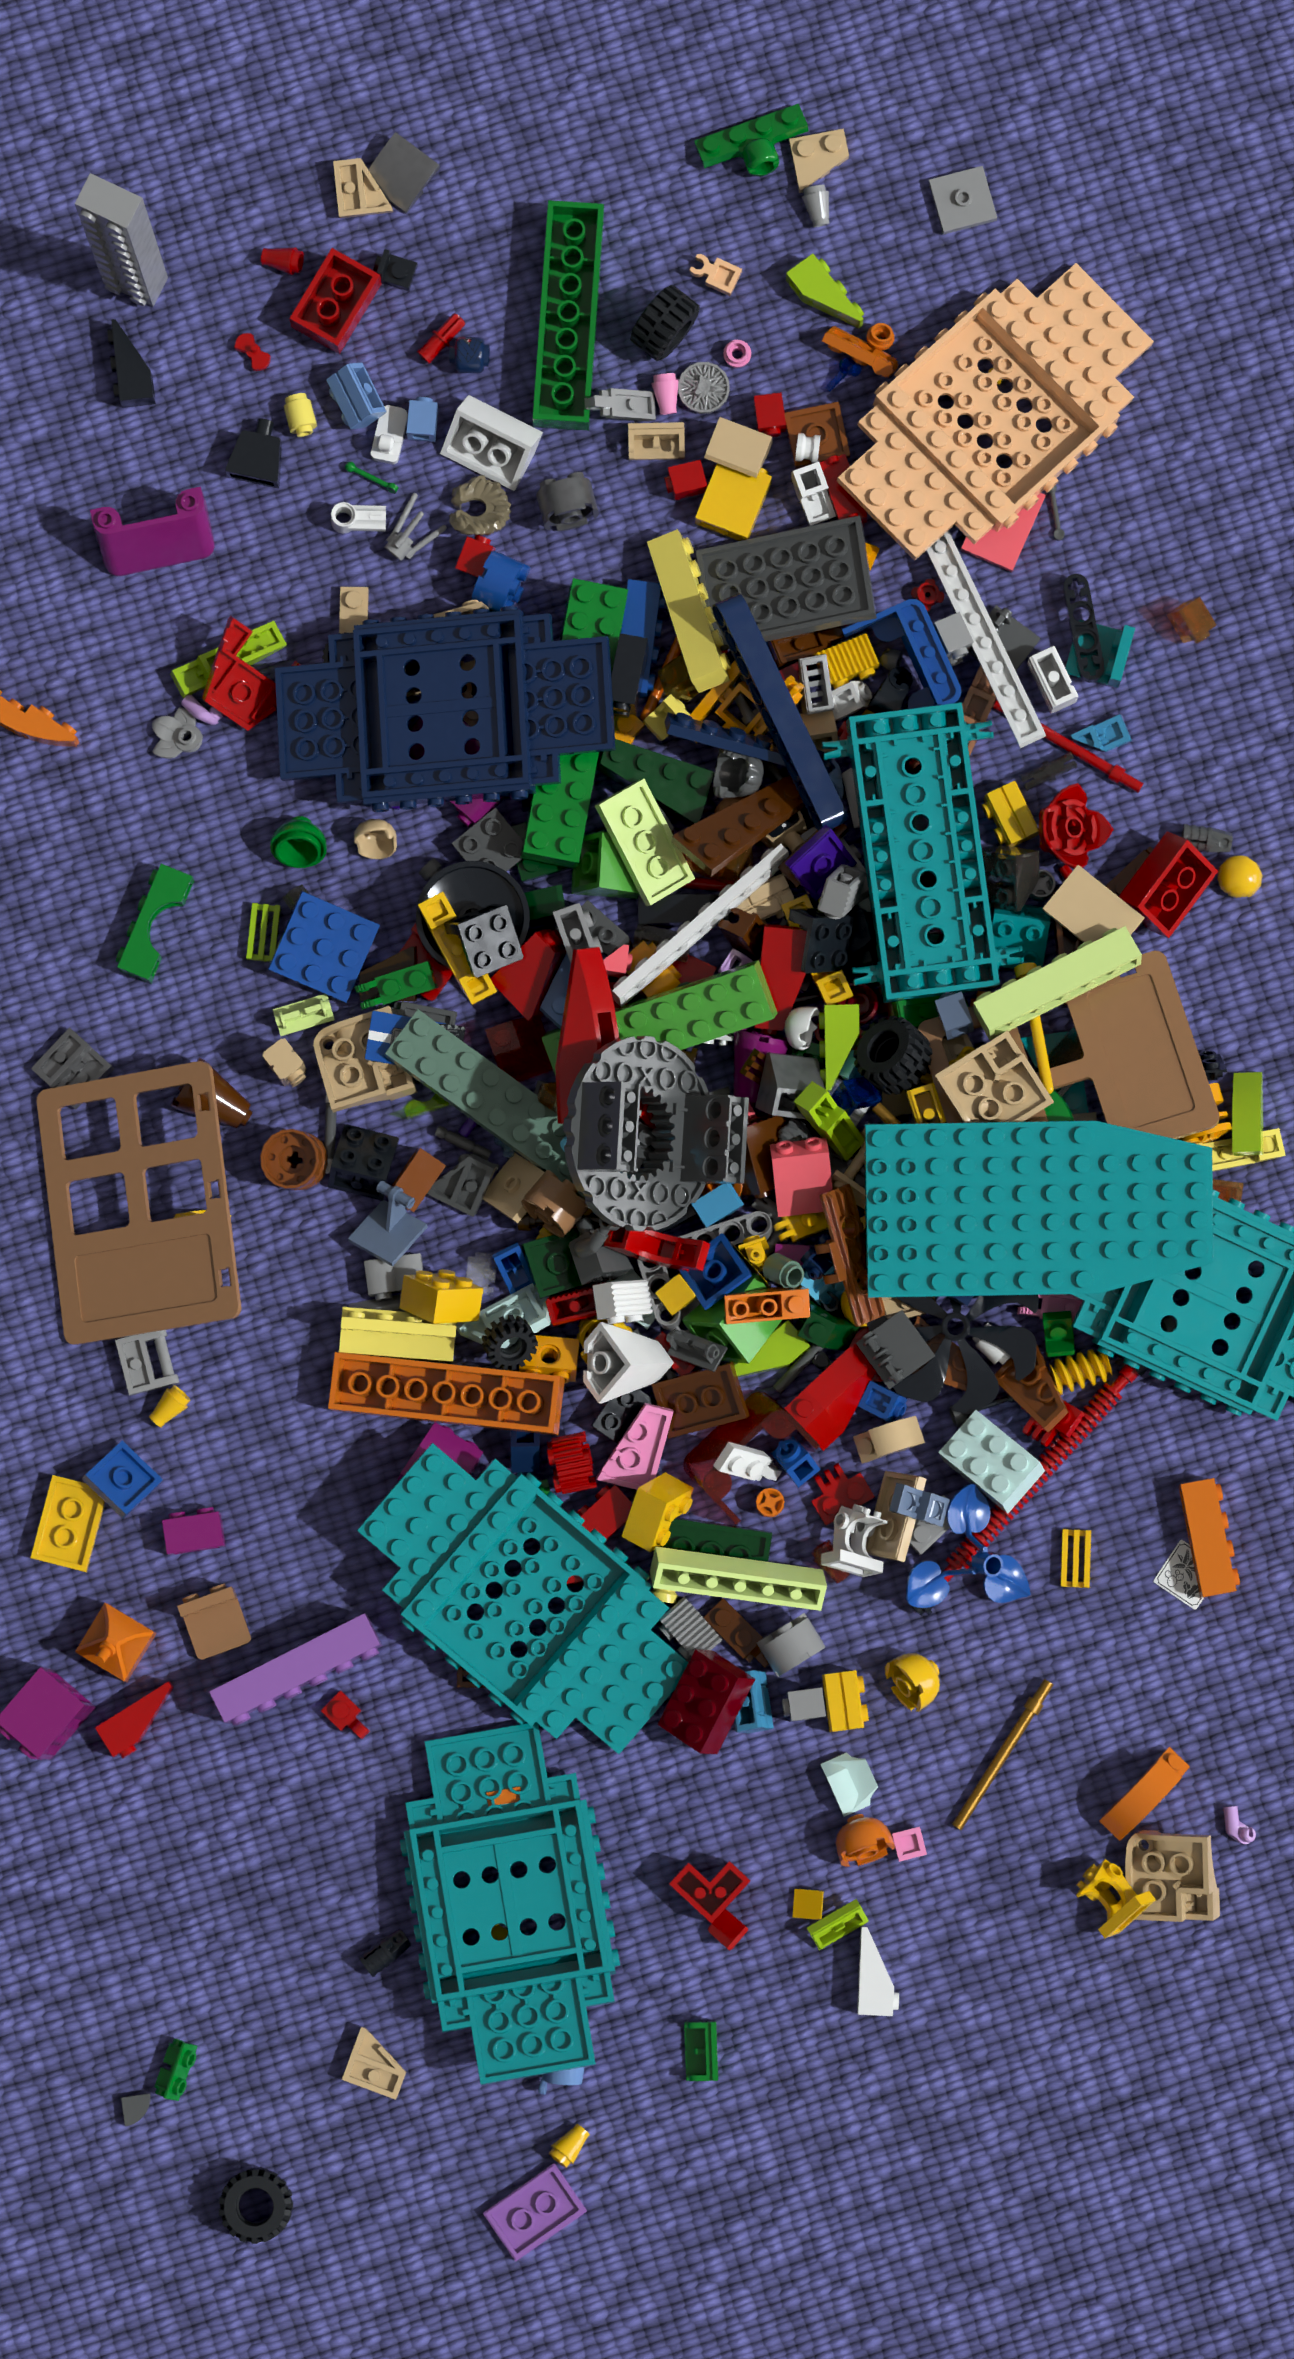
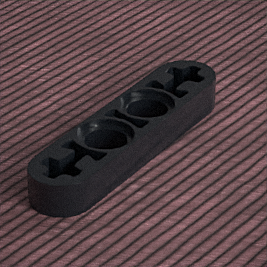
M1072 574L1064 582L1063 594L1078 673L1084 681L1094 683L1103 675L1104 661L1089 583L1083 575ZM1072 581H1077L1078 585H1083L1079 596L1080 600L1086 598L1087 601L1070 603V601H1075L1076 599L1074 590L1068 589V587H1071ZM1076 608H1085L1089 613V618L1084 622L1076 621L1073 617V611ZM1090 635L1094 640V645L1089 649L1081 648L1078 643L1079 637ZM1096 652L1097 656L1092 655L1091 659L1093 666H1098L1099 669L1096 670L1094 676H1090L1089 671H1084L1088 665L1087 656L1081 658L1080 655H1091Z

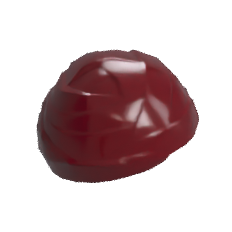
M849 983L853 997L835 1005L859 1004L860 1026H863L874 1018L878 1009V999L876 993L866 984L854 986V983Z

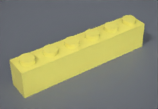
M677 529L647 541L691 682L697 691L701 693L730 681L727 670L731 669V665L726 653H721L720 646L724 645L718 629L714 630L712 623L716 622L712 608L710 606L707 607L705 600L709 599L704 584H699L697 577L701 576V572L696 560L692 561L690 554L694 553L689 538H683Z

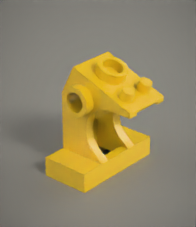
M1106 1859L1098 1866L1092 1864L1082 1875L1085 1878L1084 1882L1080 1880L1077 1883V1886L1080 1888L1076 1894L1077 1897L1086 1895L1093 1901L1098 1899L1107 1911V1922L1098 1929L1104 1938L1119 1934L1156 1901L1150 1891L1137 1895L1123 1876L1119 1866L1110 1863ZM1113 1886L1121 1897L1119 1902L1109 1890L1110 1887Z

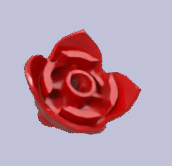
M1078 783L1062 789L1047 807L1040 810L1038 825L1040 848L1044 852H1049L1056 856L1062 863L1073 869L1077 865L1082 868L1085 867L1089 860L1087 853L1105 844L1114 830L1101 813L1086 808L1087 796Z

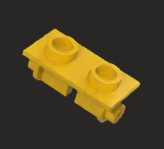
M759 1235L744 1239V1244L738 1245L740 1252L744 1257L748 1256L749 1261L757 1271H763V1265L767 1259L765 1250L770 1249L766 1237L760 1238Z

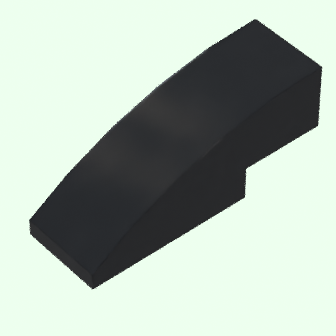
M719 894L667 895L650 906H646L641 896H638V923L645 927L681 926L686 921L691 922L698 916L699 910L708 902L712 904L719 898ZM730 913L723 920L730 922Z

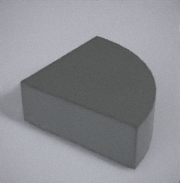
M151 2093L121 2098L125 2127L133 2125L143 2118L150 2106Z

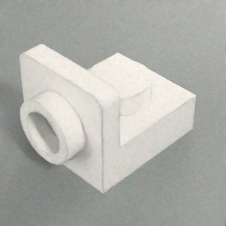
M851 681L832 691L835 721H839L861 709H867L872 699V693L863 681Z

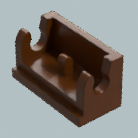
M732 908L731 912L739 916V921L732 924L728 920L721 919L718 924L719 929L734 949L759 960L762 955L765 924L758 914L754 912L750 914L739 908Z

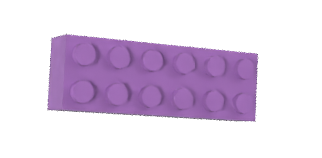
M364 1613L210 1691V1694L224 1723H232L233 1726H237L251 1719L249 1713L257 1709L259 1713H263L277 1706L275 1700L283 1696L289 1700L302 1693L301 1687L309 1683L314 1687L328 1680L326 1675L335 1670L336 1673L340 1674L354 1667L352 1661L360 1657L366 1661L378 1655V1648L383 1645L368 1615Z

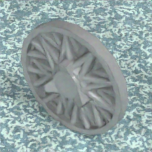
M697 362L687 367L681 374L678 383V395L682 403L689 410L699 414L712 413L720 409L727 401L730 393L729 379L726 373L718 365L709 362Z

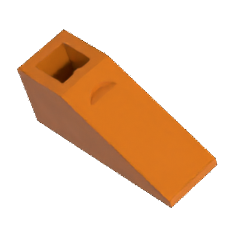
M799 1285L795 1288L772 1287L724 1295L725 1324L810 1317L809 1289Z

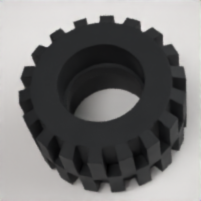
M674 285L664 288L655 296L638 318L632 329L630 341L657 362L666 358L680 344L693 326L698 316L700 305Z
M890 1016L887 1020L883 1017L879 1019L877 1024L873 1022L869 1025L870 1028L867 1031L864 1030L861 1034L863 1037L855 1045L858 1049L854 1051L853 1057L856 1059L854 1064L858 1069L857 1071L877 1090L883 1091L888 1095L892 1093L897 1095L901 1094L902 1090H911L912 1085H917L921 1081L922 1075H926L928 1072L926 1068L931 1065L932 1061L929 1057L932 1055V1048L929 1047V1040L905 1018Z
M251 2168L235 2175L225 2185L219 2198V2216L222 2217L223 2226L227 2227L233 2237L236 2236L240 2241H248L251 2244L267 2242L276 2237L287 2226L292 2216V2193L288 2189L286 2181L281 2179L277 2173L267 2171L264 2168ZM252 2188L266 2191L273 2201V2211L270 2217L260 2223H252L246 2220L239 2210L241 2196Z

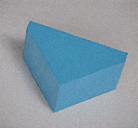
M722 1184L699 1198L695 1203H691L705 1228L719 1224L744 1205L732 1184Z

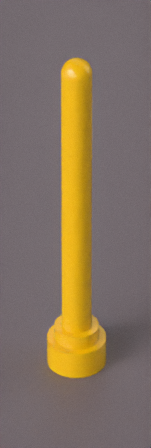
M1022 963L1014 967L1016 980L1027 976L1028 971L1037 967L1035 963ZM1038 1016L1030 1020V1027L1040 1080L1048 1093L1051 1094L1054 1088L1041 1018Z

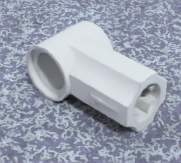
M338 503L331 512V525L335 531L342 534L349 533L350 531L385 532L386 506ZM340 513H347L350 515L351 520L347 523H340L336 516Z

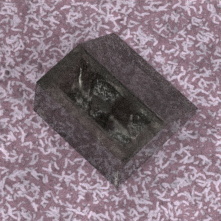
M1003 845L982 848L989 907L1015 912L1021 911L1040 879L1039 851Z

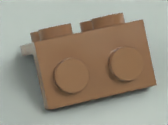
M226 1584L215 1586L209 1589V1595L199 1597L198 1593L182 1599L183 1604L177 1606L180 1616L184 1618L196 1656L201 1660L243 1646L251 1641L248 1626L235 1589L232 1586L228 1588Z

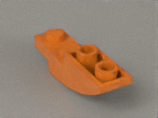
M0 696V726L21 737L47 745L76 747L79 744V740L75 736L77 731L65 722L61 725L52 719L54 714L45 707L40 706L38 709L31 704L24 713L25 707L13 698L7 701Z

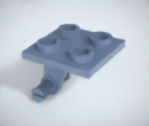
M380 1181L376 1190L387 1196L389 1202L381 1201L350 1235L348 1241L393 1267L428 1226L423 1221L406 1212L405 1207L408 1209L412 1208L415 1198L403 1193V1189L399 1186L393 1187L385 1183V1181Z

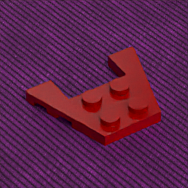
M230 615L202 699L249 731L276 710V684L273 680L236 656L253 631ZM294 661V663L292 664V666L301 665L297 661Z

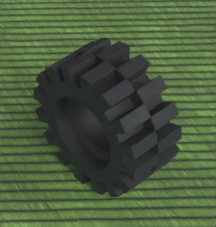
M508 1315V1320H505L502 1316L499 1317L500 1322L498 1324L495 1321L491 1322L492 1329L486 1328L484 1331L486 1335H482V1346L491 1363L496 1368L501 1367L502 1370H507L509 1366L511 1370H516L517 1364L523 1367L525 1366V1359L529 1362L532 1360L530 1353L536 1354L537 1349L535 1346H538V1341L525 1319L523 1320L520 1316H517L515 1319L513 1315ZM519 1337L514 1345L508 1348H501L506 1340Z

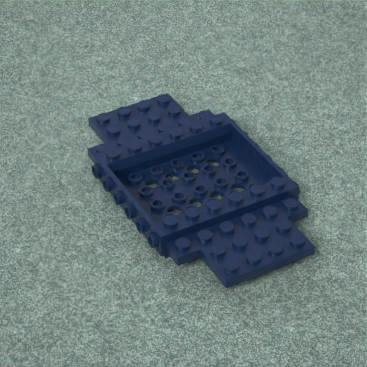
M516 606L501 607L498 612H490L489 609L473 610V614L467 615L454 611L445 613V617L436 618L432 614L418 615L416 620H407L406 617L390 618V622L379 623V620H364L362 625H354L352 633L328 635L330 663L275 668L280 779L282 781L336 776V795L339 804L363 802L373 812H387L389 807L400 806L402 810H412L417 808V804H428V807L445 806V802L455 801L457 805L472 804V799H483V802H498L500 797L511 796L513 800L527 799L528 794H536V786L561 784L560 755L616 750L609 638L602 636L553 641L552 615L549 613L526 616L520 609L517 610ZM466 655H472L475 658V666L469 671L463 670L460 666L461 659ZM411 660L418 661L420 664V670L414 676H409L405 673V665ZM467 683H473L477 687V693L473 698L467 699L462 695V688ZM412 688H417L421 691V699L415 704L408 703L406 699L407 692ZM469 711L477 712L479 717L477 724L472 727L466 726L463 722L464 715ZM414 716H419L423 720V726L417 732H412L408 728V721ZM470 739H476L480 743L479 751L473 755L467 754L465 751V744ZM415 744H421L425 750L423 757L418 760H413L409 755L410 748Z

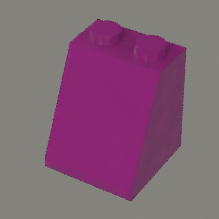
M435 1422L400 1473L397 1482L432 1442L470 1475L478 1465L483 1451L475 1443L457 1436L449 1427Z

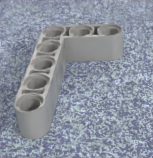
M756 1211L679 1237L695 1240L710 1238L713 1240L721 1233L725 1235L728 1230L737 1229L740 1231L739 1238L730 1242L739 1249L738 1245L744 1244L743 1240L751 1236L759 1235L760 1238L766 1237L767 1240L772 1235L773 1224L769 1215L762 1211ZM763 1220L767 1222V1228L763 1232H755L752 1230L754 1222ZM637 1259L643 1280L649 1282L650 1303L652 1304L657 1322L666 1330L677 1328L682 1321L681 1310L676 1313L672 1321H663L661 1314L666 1308L656 1294L652 1292L653 1286L656 1283L669 1282L671 1280L669 1272L676 1269L660 1265L647 1268L644 1266V1261Z

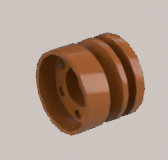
M295 1129L281 1130L271 1135L265 1142L260 1155L261 1168L266 1178L274 1185L291 1190H307L317 1185L325 1176L328 1166V1153L323 1142L313 1134ZM293 1157L303 1158L302 1164L292 1163Z

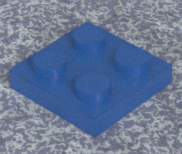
M123 1440L87 1472L82 1479L123 1519L163 1481Z

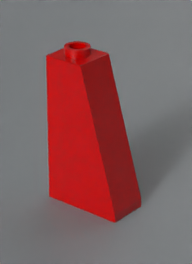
M765 924L761 968L778 1014L772 1020L755 1025V1028L761 1029L760 1033L776 1035L778 1030L783 1031L785 1021L791 1012L806 973L801 972L807 931L799 927Z

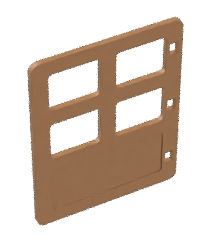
M1151 951L1142 954L1141 965L1135 967L1136 973L1121 978L1119 975L1065 1002L1068 1006L1084 1056L1082 1059L1050 1068L1054 1089L1089 1079L1094 1084L1106 1123L1173 1139L1209 1130L1218 1124L1219 1111L1167 958L1162 952ZM974 1006L968 1007L974 1029L982 1027L974 1014ZM935 1017L925 1020L919 1025L918 1030L929 1040V1047L932 1048V1055L929 1056L932 1061L928 1067L946 1123H964L935 1078L937 1073L949 1067L942 1040L946 1036L940 1019ZM1016 1027L1008 1031L1022 1054L1027 1058L1018 1028ZM1043 1109L1025 1122L1048 1121L1045 1110Z
M197 1061L42 1090L37 1096V1110L65 1340L70 1344L79 1345L236 1318L241 1312V1300L214 1076L211 1065L207 1062ZM190 1084L193 1091L197 1135L194 1138L143 1146L138 1117L137 1095L143 1092ZM207 1094L209 1111H202L200 1095ZM114 1098L116 1102L120 1149L116 1152L67 1160L63 1140L61 1109L66 1106ZM199 1159L202 1165L206 1211L201 1214L153 1222L150 1217L146 1170L148 1168ZM122 1173L125 1178L129 1212L128 1226L76 1235L74 1232L69 1191L70 1183ZM218 1181L220 1198L212 1199L211 1182ZM221 1270H229L230 1286H223Z

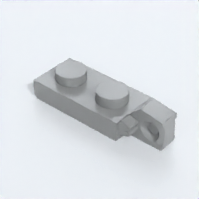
M610 388L599 391V395L584 398L585 409L600 410V416L649 422L656 420L654 392Z

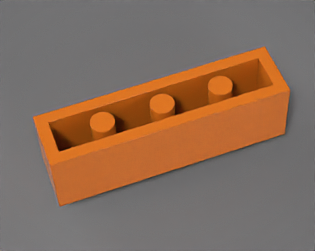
M1211 1478L1180 1484L1178 1489L1200 1598L1237 1591L1236 1585H1240L1237 1568L1232 1569L1230 1557H1234V1548L1232 1541L1226 1539L1225 1529L1229 1528L1226 1512H1221L1219 1501L1223 1500L1220 1483L1215 1484V1479Z

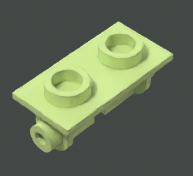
M327 994L273 1009L280 1036L335 1020Z

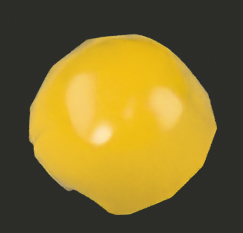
M1236 855L1227 858L1219 867L1217 879L1225 893L1231 897L1240 898L1254 895L1261 887L1263 875L1259 865L1247 856Z

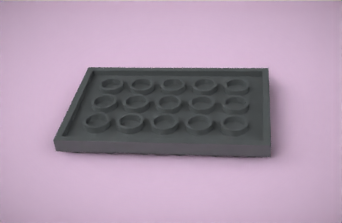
M860 516L696 550L697 564L701 572V576H699L700 584H704L709 599L705 600L706 606L712 608L713 604L740 593L745 599L765 642L877 618ZM717 622L712 623L714 630L718 629L724 645L720 646V650H729Z

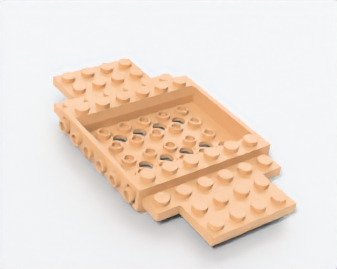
M1077 263L1038 298L1018 279L1002 293L996 288L989 295L984 292L974 302L975 307L969 313L964 310L954 320L955 325L950 330L944 328L934 338L936 342L930 348L924 346L914 356L916 360L910 366L904 364L894 374L896 378L890 384L884 382L874 392L876 395L873 402L874 408L858 421L857 425L875 444L838 477L837 482L914 561L954 525L973 544L977 543L991 529H994L996 532L1004 526L1008 529L1018 520L1019 516L1017 514L1023 508L1027 511L1032 508L1039 500L1037 496L1043 490L1049 492L1059 482L1057 479L1059 475L1063 472L1066 475L1069 474L1078 465L1077 459L1084 454L1086 457L1097 448L1098 444L1096 442L1102 436L1107 439L1118 428L1116 423L1120 417L1119 412L1133 400L1134 396L1116 378L1149 349L1154 341ZM980 360H989L993 364V370L990 373H982L977 366ZM1001 379H1007L1012 383L1013 388L1008 393H1002L997 388V382ZM942 395H948L953 399L954 404L949 409H943L938 404V398ZM1020 399L1029 400L1032 404V410L1027 413L1020 412L1016 406L1017 401ZM961 415L970 416L973 420L972 427L968 429L961 428L957 423V418ZM1047 419L1051 423V430L1046 433L1040 432L1036 428V421ZM980 435H988L992 439V446L987 449L981 448L977 444V438ZM1002 454L1008 455L1012 460V465L1006 469L1001 468L997 465L996 458Z

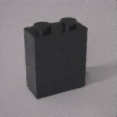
M621 633L619 635L611 675L614 716L629 718V714L636 715L649 652L648 638Z

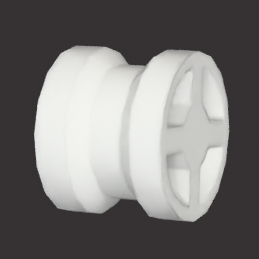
M798 433L795 461L808 459L812 463L818 462L821 435L806 437L804 433Z

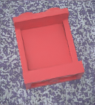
M811 1137L802 1141H780L776 1144H771L770 1152L778 1217L824 1212L819 1195L833 1190L827 1139Z

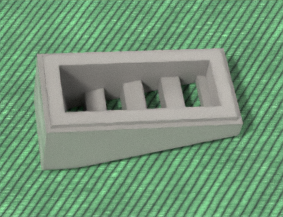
M820 654L798 658L799 682L805 686L800 692L803 695L801 698L802 713L809 715L834 710L827 655ZM820 663V669L807 671L806 665ZM819 674L821 676L820 680H808V676ZM821 685V691L810 692V687ZM822 696L821 702L812 703L811 698Z

